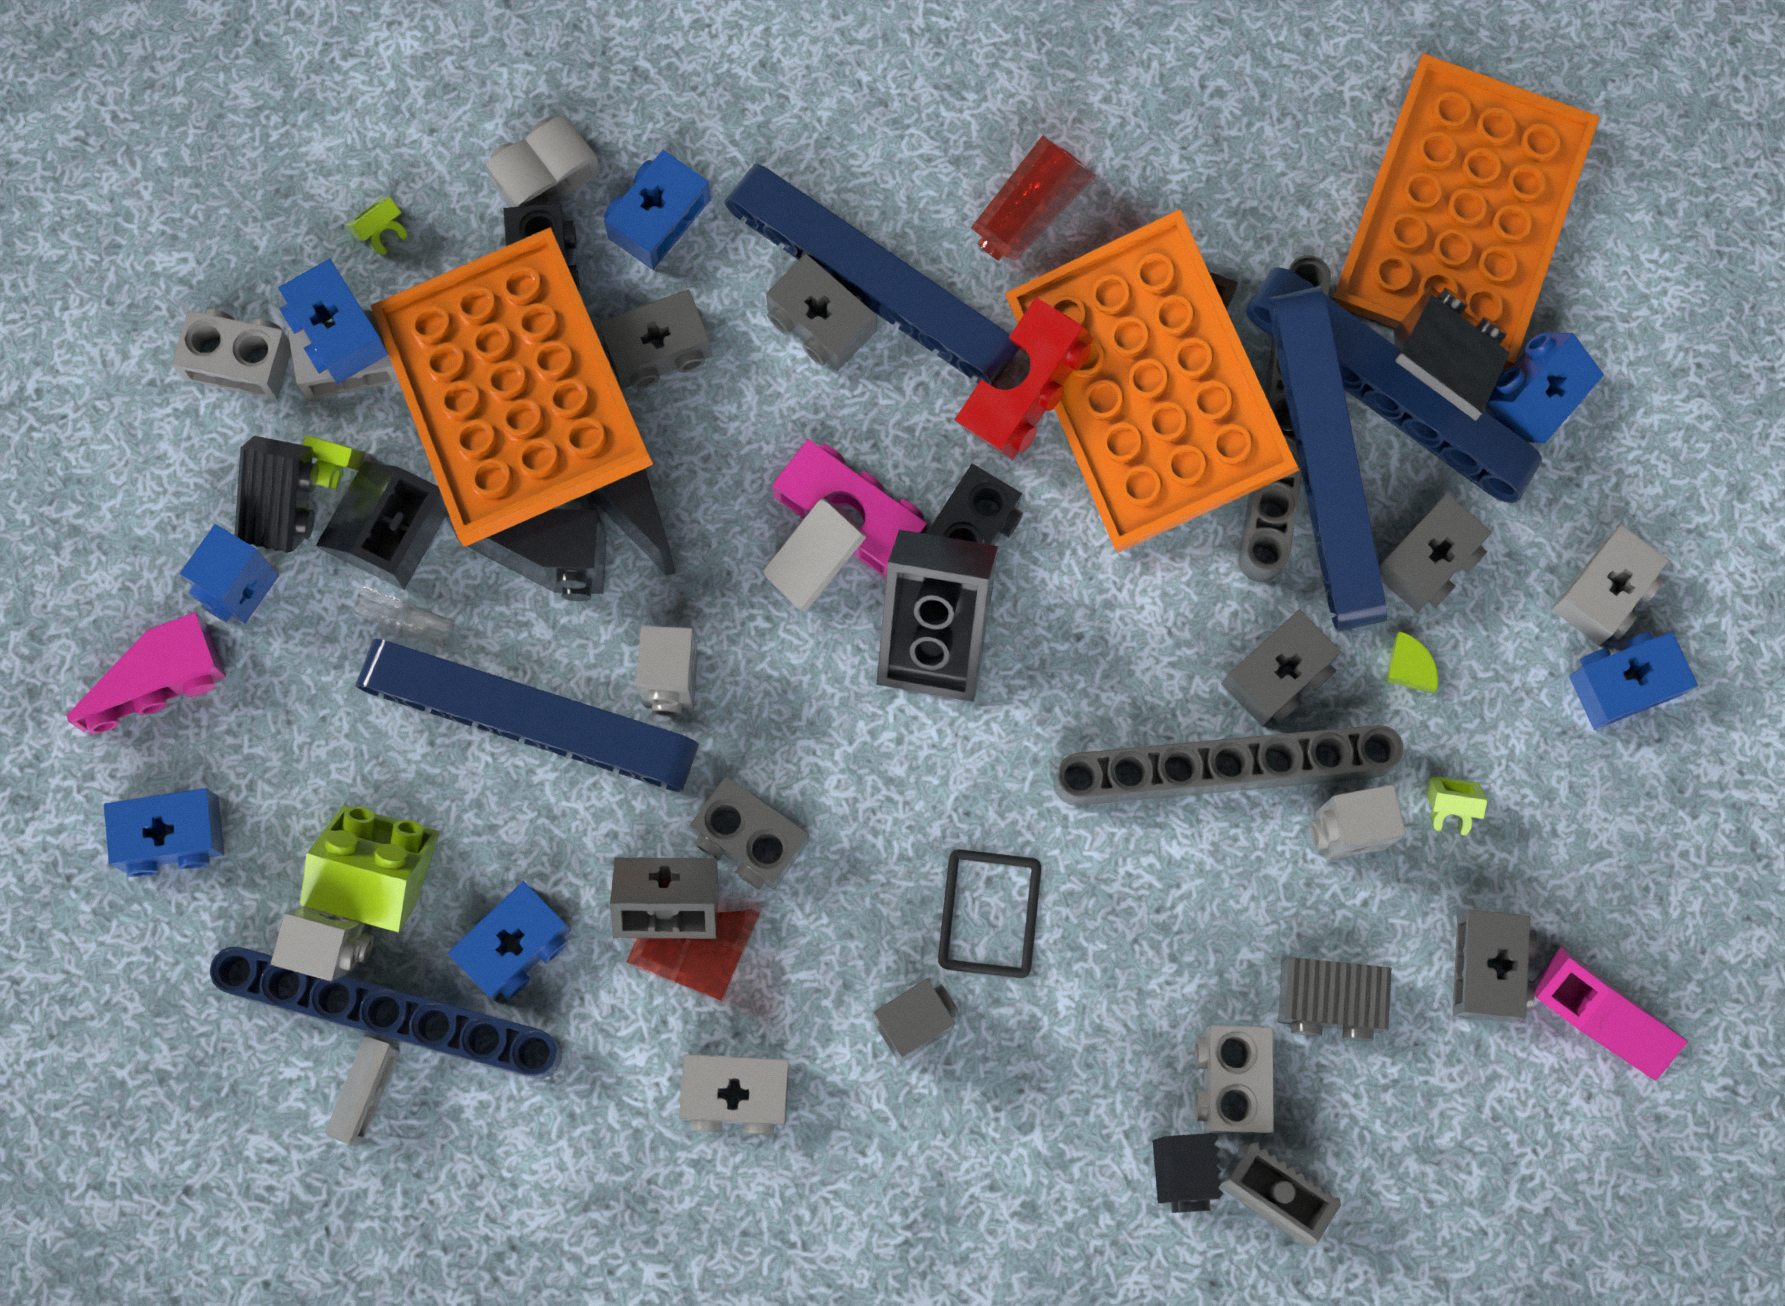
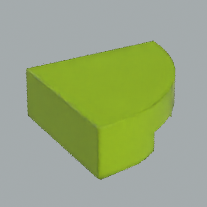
M1399 631L1395 635L1385 682L1434 694L1438 688L1437 668L1431 654L1422 643L1412 636Z

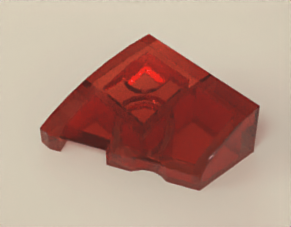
M755 910L719 912L717 915L716 939L637 938L626 963L632 968L723 1003L761 913Z

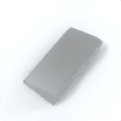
M820 499L766 565L763 573L797 608L806 612L867 536L845 510L826 499Z
M368 1036L363 1038L326 1128V1135L348 1145L359 1147V1145L363 1144L399 1055L398 1047Z

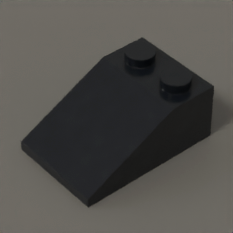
M1430 285L1394 330L1395 361L1476 421L1483 413L1510 354L1508 343L1503 340L1507 333L1491 319L1484 316L1479 322L1464 311L1468 307L1467 302L1452 290L1445 287L1440 293Z
M645 468L590 492L592 500L666 576L676 573Z
M445 505L444 516L446 517L455 536L457 537V534L455 532L454 526L452 524L451 518ZM551 509L467 546L554 593H561L563 599L588 601L591 599L592 594H604L607 536L598 510Z
M905 530L898 531L887 565L876 685L974 702L991 604L998 546Z

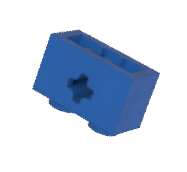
M662 150L654 161L647 160L642 164L635 175L634 185L625 196L618 195L609 204L604 215L608 239L654 270L711 201L709 181L665 150ZM650 206L651 208L646 211V207Z
M330 258L278 287L287 302L279 310L294 334L302 330L306 333L311 344L303 349L319 374L328 369L336 384H339L388 355L379 335ZM332 319L335 325L327 329L323 323Z
M1542 332L1527 343L1524 354L1517 362L1499 376L1486 405L1500 423L1526 442L1545 444L1604 374L1574 333Z
M217 524L213 525L179 573L192 586L188 594L202 603V608L226 623L233 616L244 624L249 620L279 577V574L256 548Z
M1652 630L1625 641V650L1611 655L1608 648H1603L1580 659L1582 667L1571 674L1569 678L1593 730L1681 697L1698 686L1673 631L1656 638ZM1635 672L1638 681L1636 679L1627 681L1623 673L1631 674Z
M208 788L104 803L108 861L110 865L126 871L128 877L155 875L159 873V865L178 863L179 869L202 868L210 865L211 857L224 856L219 796ZM165 825H168L174 829V834L165 836V844H162L156 840V836L164 834Z
M523 880L447 954L489 998L495 1002L502 996L510 1000L529 983L531 978L526 973L541 959L547 964L564 950L568 944L564 937L571 929ZM525 934L519 942L523 948L521 954L516 956L512 952H508L502 956L507 950V946L503 942L507 936L511 935L518 939Z

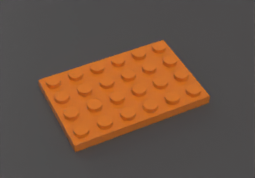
M1422 53L1338 279L1332 300L1349 312L1397 328L1430 285L1440 293L1446 287L1467 302L1468 307L1464 311L1479 322L1484 316L1491 319L1507 333L1503 340L1508 343L1510 354L1503 368H1511L1516 363L1600 116Z
M1180 209L1005 293L1017 324L1034 298L1037 297L1083 325L1093 337V341L1090 344L1092 349L1087 361L1079 370L1071 372L1063 384V396L1054 410L1114 549L1118 553L1299 471Z
M551 227L370 305L455 532L464 547L653 465Z

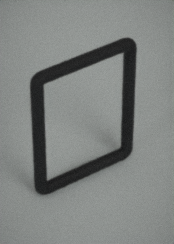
M961 849L954 850L950 854L938 952V963L942 968L1015 978H1025L1030 974L1041 878V864L1037 859ZM959 859L1031 868L1021 968L948 959Z

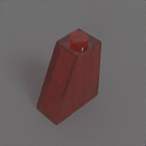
M1042 135L972 225L971 229L981 236L977 242L978 246L997 261H1000L1003 255L1016 261L1096 177V174L1062 146Z

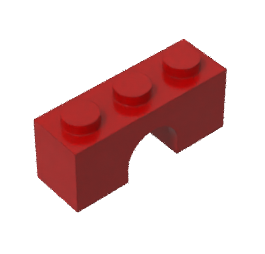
M1037 297L1034 298L1009 336V339L1015 346L1030 357V371L1027 378L1019 386L1008 390L995 388L981 379L954 419L966 431L1012 461L1018 452H1024L1031 445L1037 433L1035 426L1045 411L1049 412L1057 406L1064 393L1063 384L1073 370L1077 371L1085 364L1092 349L1090 344L1093 341V337L1083 325Z

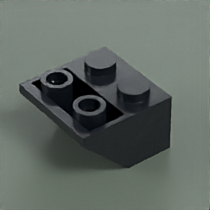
M364 461L316 546L353 566L405 590L445 519V503L440 489L437 485L400 467Z

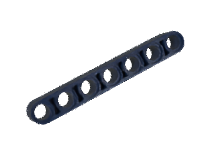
M754 164L726 198L725 205L739 220L742 217L746 218L745 224L777 246L780 243L784 244L783 250L797 260H800L806 253L855 297L857 295L861 297L860 301L870 310L892 325L895 322L899 323V330L931 352L934 349L938 350V357L970 379L973 375L978 378L976 383H979L982 379L988 384L993 385L1019 351L1009 339L1010 334L768 168Z
M1275 267L1271 269L1246 309L1247 316L1257 327L1274 338L1269 313V298L1314 286L1291 270ZM1324 294L1344 390L1492 497L1507 503L1518 502L1542 462V456L1539 451L1485 411L1476 421L1398 364L1395 361L1394 345Z
M1317 286L1270 297V319L1330 613L1336 614V616L1332 617L1334 628L1337 632L1385 622L1388 617L1386 600L1324 293L1321 287Z
M382 639L372 640L355 687L370 695L378 697L380 692L384 694L383 699L420 711H425L427 707L431 709L430 714L470 727L473 722L477 723V729L517 742L520 737L524 738V744L566 757L567 752L573 754L571 759L613 772L614 767L620 769L618 774L658 787L661 786V783L667 784L666 789L674 792H683L699 747L698 742L684 735Z
M242 947L222 949L215 955L210 965L209 973L213 984L219 990L235 997L532 1079H544L551 1076L558 1070L562 1062V1050L557 1040L550 1034L530 1026L348 976H342L333 981L270 965L273 956ZM247 960L250 967L248 978L242 984L233 986L229 979L231 967L237 961ZM296 973L300 981L299 989L294 996L283 1000L278 993V984L285 975ZM340 986L346 987L349 992V1002L346 1008L341 1012L331 1013L327 1006V998L330 992ZM395 1000L399 1006L397 1020L390 1026L380 1027L376 1019L378 1007L385 1001ZM438 1013L445 1014L449 1020L448 1032L443 1038L430 1041L425 1032L428 1019ZM495 1027L499 1034L498 1046L489 1054H479L474 1045L477 1033L483 1028ZM537 1040L545 1041L550 1050L547 1062L536 1069L529 1068L524 1061L526 1047L531 1042Z

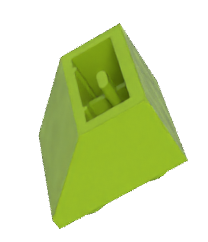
M343 805L306 853L300 906L399 933L416 906L440 831L423 827L420 823L413 820H398L379 815L365 807Z

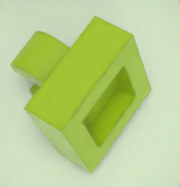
M382 196L345 224L357 241L364 242L368 239L372 250L380 255L387 253L386 248L380 242V235L384 230H392L396 237L402 241L407 238L405 228L400 223L392 221L402 212L390 197Z
M305 435L303 445L313 448L312 458L318 459L316 461L319 468L317 485L327 488H338L343 467L359 470L366 453L365 451Z
M1429 775L1426 796L1432 807L1430 819L1434 830L1441 831L1445 817L1454 814L1460 816L1458 820L1460 834L1467 835L1472 828L1471 817L1484 819L1488 800L1479 782Z

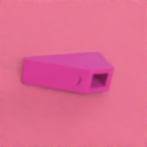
M194 612L147 630L66 715L68 722L83 732L88 730L91 734L102 733L115 728L119 724L118 718L137 712L138 715L152 714L167 706L166 700L184 693L187 697H194L214 689V682L225 678L226 674L208 624Z
M1562 946L1533 981L1534 994L1537 999L1578 1030L1655 1081L1688 1043L1684 1037Z

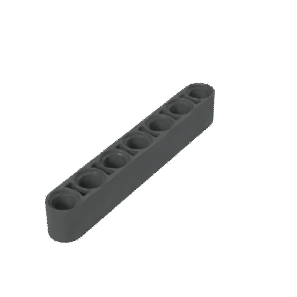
M1304 255L1296 258L1291 263L1288 270H1291L1303 279L1309 280L1314 287L1320 286L1326 296L1329 295L1331 272L1328 265L1321 258L1313 255ZM1272 338L1264 394L1273 414L1277 411L1289 413L1275 339ZM1278 420V425L1299 471L1257 489L1248 495L1239 554V566L1246 577L1256 582H1267L1274 579L1288 561L1302 478L1292 425L1281 424ZM1264 501L1275 503L1280 507L1282 516L1274 518L1267 516L1262 511L1260 503ZM1256 547L1269 549L1275 557V563L1263 564L1259 562L1253 554V549Z
M1373 725L1079 752L1069 755L1061 762L1054 777V789L1057 796L1063 802L1069 805L1081 806L1371 779L1383 776L1400 761L1403 755V742L1398 733L1392 728ZM1366 742H1376L1384 748L1386 753V761L1384 763L1374 762L1367 756L1365 751ZM1326 746L1332 749L1337 758L1336 767L1331 768L1321 765L1315 755L1316 747ZM1278 751L1282 753L1287 759L1288 770L1285 772L1272 770L1265 760L1266 752ZM1221 755L1232 757L1238 764V775L1228 777L1221 774L1215 764L1216 757ZM1170 760L1183 762L1188 767L1189 779L1182 782L1171 779L1166 772L1165 763ZM1122 764L1135 767L1140 775V783L1134 786H1126L1120 783L1116 777L1115 768ZM1071 769H1081L1089 776L1091 786L1083 791L1074 790L1066 783L1065 773Z

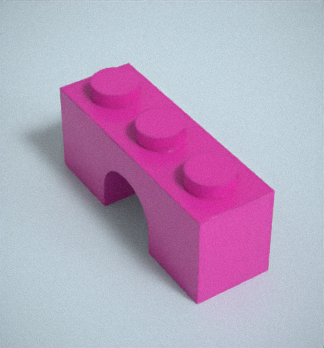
M807 439L773 482V497L803 519L820 499H826L835 505H846L854 508L864 520L861 530L867 537L853 555L886 578L888 560L898 531L905 530L926 534L927 523L923 521L924 515L910 502L901 499L898 503L883 492L885 490L884 486L869 473L862 471L858 475L844 465V457L831 446L823 443L819 447Z

